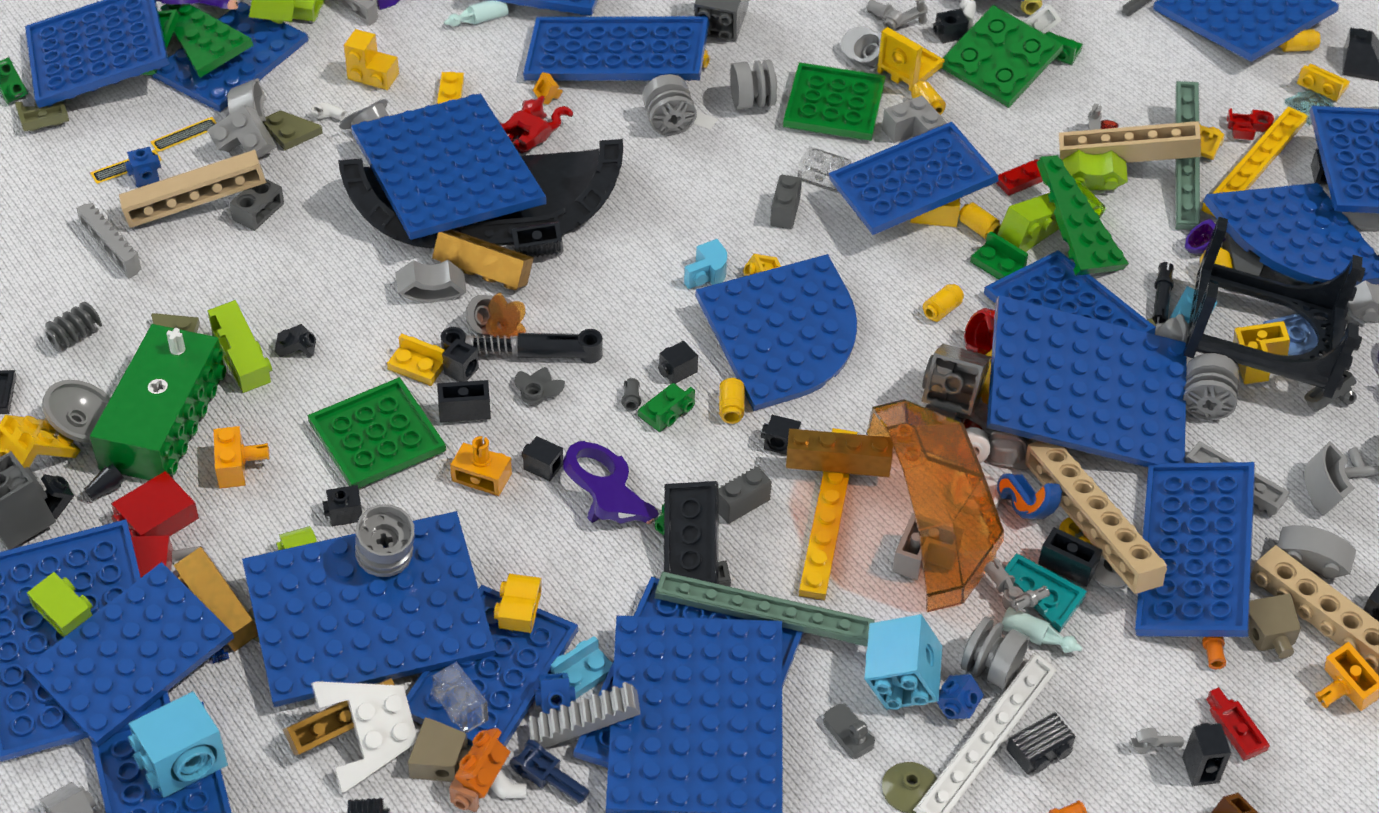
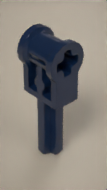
M528 740L524 745L523 751L509 762L511 768L519 776L530 780L542 789L549 783L580 804L589 795V789L559 770L560 760L534 740Z

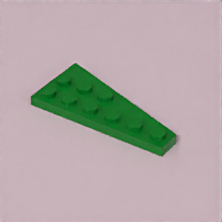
M165 4L160 7L161 11H178L180 18L173 33L177 37L186 56L190 59L199 78L254 46L250 37L191 4Z
M1058 155L1042 156L1037 161V166L1043 183L1049 187L1050 193L1048 198L1050 202L1055 204L1054 215L1062 238L1069 245L1068 256L1070 259H1074L1076 265L1073 269L1075 276L1124 270L1129 263L1124 257L1123 252L1112 239L1110 232L1104 227L1098 214L1089 204L1087 197L1081 192L1075 179L1064 166L1063 161Z

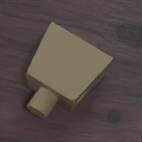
M1291 594L1250 600L1249 638L1260 651L1275 649L1280 659L1292 656L1294 654L1292 645L1296 643L1299 636L1300 624Z
M425 717L408 760L409 777L412 779L453 782L454 776L460 768V761L470 751L468 750L467 734Z

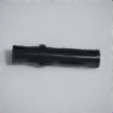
M1168 262L1159 264L1158 278L1154 283L1156 295L1152 319L1155 324L1158 317L1159 323H1165L1168 320L1170 293L1174 287V281L1172 280L1174 266L1170 263L1167 270Z

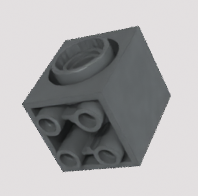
M695 0L694 16H708L707 36L737 42L749 0Z
M942 344L934 352V355H931L922 383L924 393L921 402L971 415L979 405L991 356Z
M12 451L0 457V539L8 550L13 549L56 522L45 502L47 494L29 467L24 468Z

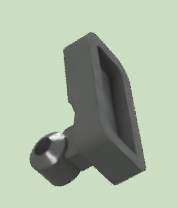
M1347 370L1344 371L1342 375L1344 376L1343 385L1340 390L1335 391L1332 399L1322 396L1323 388L1317 386L1304 396L1308 406L1314 410H1321L1338 397L1346 404H1353L1357 398L1356 393L1351 388V386L1357 383L1353 374Z
M838 704L825 712L824 726L851 758L858 759L874 749L875 738L868 732L867 724L859 720L848 706Z

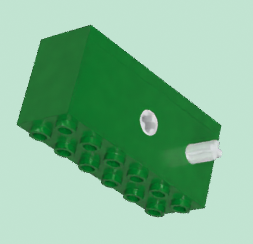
M151 324L90 435L99 470H102L104 466L108 467L113 464L122 475L144 480H151L164 471L170 476L176 474L181 456L186 454L191 437L197 433L201 417H205L211 398L213 399L216 396L220 380H224L227 368L223 362V349L220 347L219 337Z

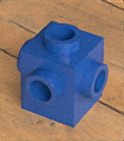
M150 146L127 152L129 162H125L128 176L133 175L136 187L160 181L157 169L161 168L158 155H153Z
M567 673L539 675L540 689H535L536 706H541L543 713L550 714V709L552 708L558 711L560 710V705L569 707L571 706V701L576 702L575 687L569 685Z
M971 674L949 675L939 691V701L937 703L947 719H970L984 694Z

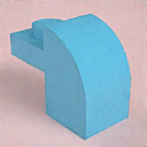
M718 239L696 246V262L685 266L684 284L688 289L701 286L709 281L714 285L725 280L727 273V251Z

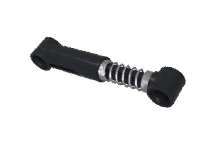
M449 327L444 329L440 335L442 349L446 350L456 339H459L476 347L480 355L482 352H485L487 355L489 352L493 354L499 352L500 355L503 352H506L507 355L512 352L513 355L517 354L518 358H579L581 361L589 364L600 361L603 356V337L595 329H585L579 334L518 333V336L512 337L511 335L510 338H506L505 335L503 338H499L498 335L496 338H492L491 335L490 338H485V335H483V338H479L478 335L474 338V335H466L458 327Z

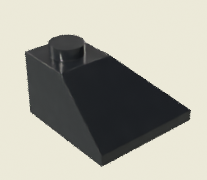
M1350 28L1344 45L1342 75L1379 81V39L1372 31Z

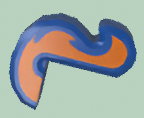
M1003 474L997 482V491L1000 497L1011 500L1015 513L1024 519H1045L1053 514L1060 505L1062 498L1060 484L1047 483L1036 493L1025 477L1020 474Z

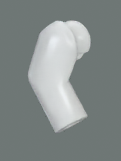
M962 0L961 8L964 9V15L969 21V31L973 26L976 3L974 0Z
M330 103L314 104L311 107V113L317 119L334 117L342 121L346 116V110Z
M501 770L490 787L502 799L527 797L526 783L511 784Z

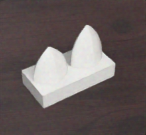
M1047 2L1023 22L1045 34L1062 20L1051 4Z

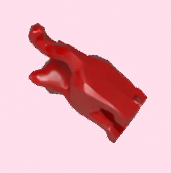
M540 96L536 100L523 101L522 110L514 113L507 122L500 124L511 141L520 135L513 142V145L519 153H524L546 141L550 134L561 125L560 116L572 117L573 111L566 106L558 107L551 115L552 122H547L544 120L547 114L543 109L545 97Z

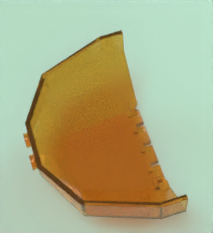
M905 399L874 406L871 410L866 435L890 437L902 467L919 532L926 589V610L931 612L963 604L986 573L984 571L985 565L996 559L997 550L1004 541L1003 526L964 424Z

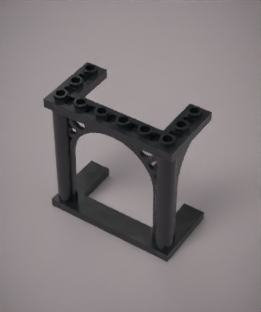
M1218 217L1196 275L1184 356L1194 358L1196 352L1225 355L1237 364L1323 388L1322 396L1332 399L1335 391L1340 390L1343 385L1344 376L1342 375L1344 371H1349L1352 365L1353 356L1351 355L1353 350L1358 351L1362 341V336H1359V325L1349 322L1347 326L1348 320H1345L1348 313L1347 303L1348 301H1353L1356 295L1357 287L1355 285L1357 281H1362L1365 274V268L1362 267L1363 257L1352 255L1348 266L1338 276L1327 282L1312 286L1284 284L1214 264L1228 224V219ZM1218 287L1290 308L1301 315L1313 327L1317 335V346L1305 354L1286 356L1265 352L1203 334L1217 300ZM1314 316L1324 317L1327 320H1317Z

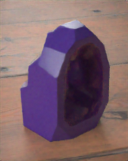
M1211 219L1201 222L1186 237L1184 248L1192 254L1204 253L1216 224Z

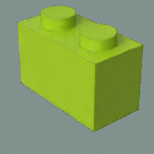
M53 572L29 590L27 595L32 606L64 638L92 616L90 609L93 606L84 595L79 597L74 592V586L66 577L61 579Z

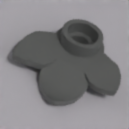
M547 367L536 371L531 376L522 371H519L515 376V386L521 391V399L530 405L540 404L545 398L556 397L565 387L564 380H552Z

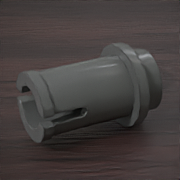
M628 378L627 381H624V396L621 399V403L629 411L638 409L642 401L639 396L640 382L635 378Z

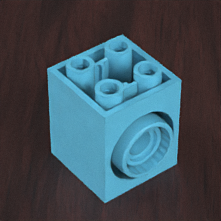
M922 614L870 623L864 679L886 710H896L901 707L938 702L942 644Z
M194 691L129 723L132 735L128 736L133 750L136 752L133 754L134 759L140 770L145 768L148 772L145 775L152 790L158 788L163 798L228 766L220 731Z

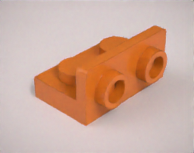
M498 728L482 730L474 737L473 746L460 761V768L454 776L466 789L478 793L479 799L485 798L510 754V751L498 740L502 733Z

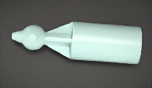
M487 0L473 4L460 15L451 14L444 21V24L457 27L461 22L479 24L508 15L507 3Z
M1010 606L1003 617V631L1009 632L1014 629L1029 636L1030 642L1040 646L1042 644L1061 645L1065 653L1082 651L1083 647L1077 643L1074 636L1062 637L1050 626L1049 622L1022 611H1015Z

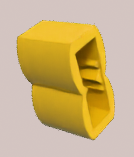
M509 573L507 581H502L500 587V597L502 600L501 603H496L494 610V619L498 620L499 629L532 632L542 593V578Z

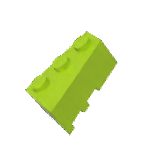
M252 0L249 17L269 19L275 23L292 22L295 0Z
M1049 193L1009 206L997 235L1027 252L1059 230L1054 215L1056 207L1054 203L1050 202L1048 198Z
M236 300L207 310L212 336L219 337L220 347L223 349V360L242 393L271 383L269 374L272 371L271 363L267 357L264 358L260 344L255 340Z

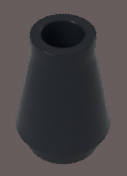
M111 464L108 467L104 466L83 489L90 499L94 501L98 497L121 487V483L125 479L119 470Z

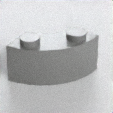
M259 78L229 90V93H227L228 115L246 105L255 108L262 122L266 121L263 108L266 97Z
M413 260L395 272L397 293L413 301L425 303L443 302L466 293L464 271L449 260L433 265L421 264Z
M1365 280L1355 286L1357 287L1356 295L1353 301H1348L1352 314L1366 322L1379 323V285L1371 284Z
M1331 441L1307 463L1304 472L1305 485L1311 497V503L1323 515L1333 509L1355 489L1345 473V464L1348 459Z
M1311 526L1282 527L1277 543L1279 548L1303 566L1320 573L1326 579L1351 573L1356 549L1346 540L1332 532Z

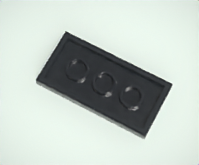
M717 481L664 485V572L719 584V484Z

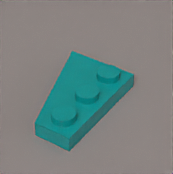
M1018 553L1014 555L1005 567L1006 572L1015 577L1013 586L1019 587L1023 592L1028 590L1035 591L1042 586H1046L1049 589L1050 596L1039 600L1038 604L1033 606V608L1059 633L1086 597L1087 591Z

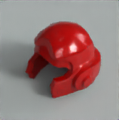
M983 308L971 316L964 332V342L967 350L983 355L992 350L995 310Z

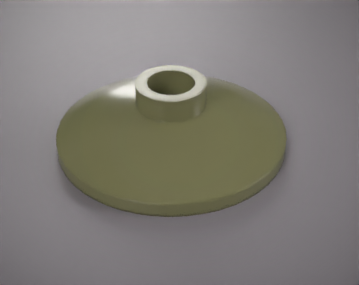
M915 762L898 763L885 773L882 780V793L886 801L893 808L904 813H916L913 809L937 778L929 768ZM907 781H913L916 784H909Z

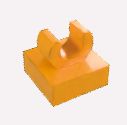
M542 72L533 88V92L538 98L540 96L545 97L543 104L548 105L553 98L559 99L563 91L558 89L559 86L552 76Z

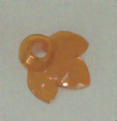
M502 293L494 295L488 305L490 317L486 323L487 332L495 338L497 335L499 338H502L504 335L510 338L511 335L513 337L518 336V333H525L526 329L520 323L526 313L524 303L520 301L507 303Z

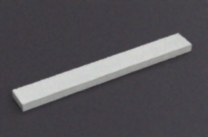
M1035 652L913 810L916 813H949L1057 670Z

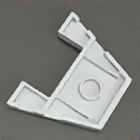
M337 682L311 683L318 708L343 701L348 702L363 759L334 767L340 793L347 792L415 744L417 734L404 686Z

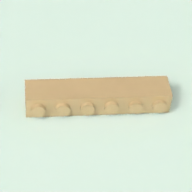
M1199 121L1060 132V159L1062 160L1078 150L1088 154H1103L1112 150L1123 158L1126 163L1201 157Z
M255 150L119 194V199L127 223L132 228L264 184L266 180Z

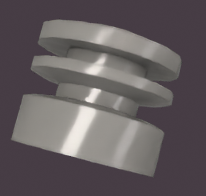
M771 59L763 60L762 64L760 60L754 61L752 71L748 62L731 63L730 87L735 109L752 108L754 98L759 107H764L765 102L767 106H775L777 77Z
M672 74L661 75L652 79L645 86L642 92V100L654 131L661 135H677L693 125L697 111L684 79Z
M1216 353L1201 354L1191 359L1186 368V384L1183 400L1186 401V410L1193 416L1205 420H1219L1232 414L1237 407V388L1239 385V369L1237 364L1227 356Z
M379 504L368 508L360 516L356 524L355 557L360 567L367 573L377 577H391L401 573L409 565L413 555L414 523L410 515L402 508L391 504Z
M986 616L980 621L977 628L973 630L966 643L961 661V669L968 672L974 666L973 674L978 677L986 668H989L987 682L1004 690L1016 675L1026 654L1030 638L1014 629L1010 630L1002 638L1003 624L998 622L993 627V619Z

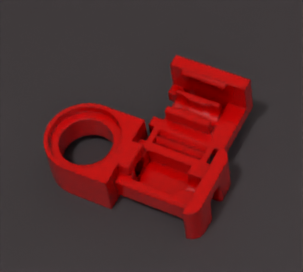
M1229 108L1227 128L1230 130L1232 128L1233 139L1254 140L1256 132H1266L1271 127L1274 116L1265 110H1252L1251 114L1232 113V108ZM1259 119H1262V120L1267 121L1268 123H1262V122H1259L1258 120H1259Z

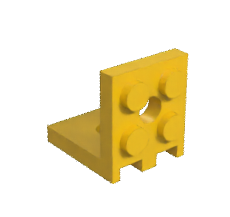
M888 27L882 30L877 67L878 73L881 74L886 71L891 74V80L898 84L903 81L909 84L908 90L911 91L914 84L919 81H926L943 67L945 59Z
M5 415L0 423V457L12 451L24 468L30 467L37 454L76 458L80 452V449L73 443L74 440L56 431L46 418L36 419L28 415L25 417Z

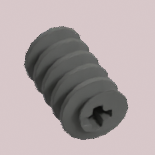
M82 302L79 307L71 308V312L66 311L62 314V317H55L54 322H46L45 334L54 349L60 352L61 342L68 347L70 346L68 338L77 342L78 332L83 337H86L85 328L94 332V323L102 327V322L96 310L89 303Z

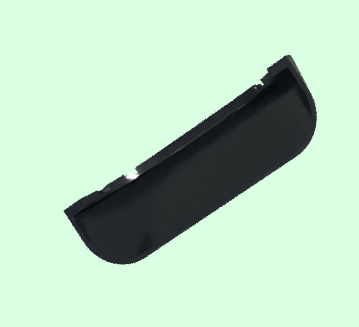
M623 139L600 140L599 149L521 156L544 192L546 204L457 227L452 230L493 244L514 243L513 228L559 221L561 235L574 230L592 218L613 191L622 166ZM362 158L338 160L343 185L349 198L359 213L373 227L396 241L415 247L435 248L438 233L410 240L371 167H364Z

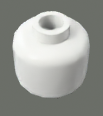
M970 427L960 432L956 440L959 457L968 464L982 463L990 453L988 435L983 430L975 427Z

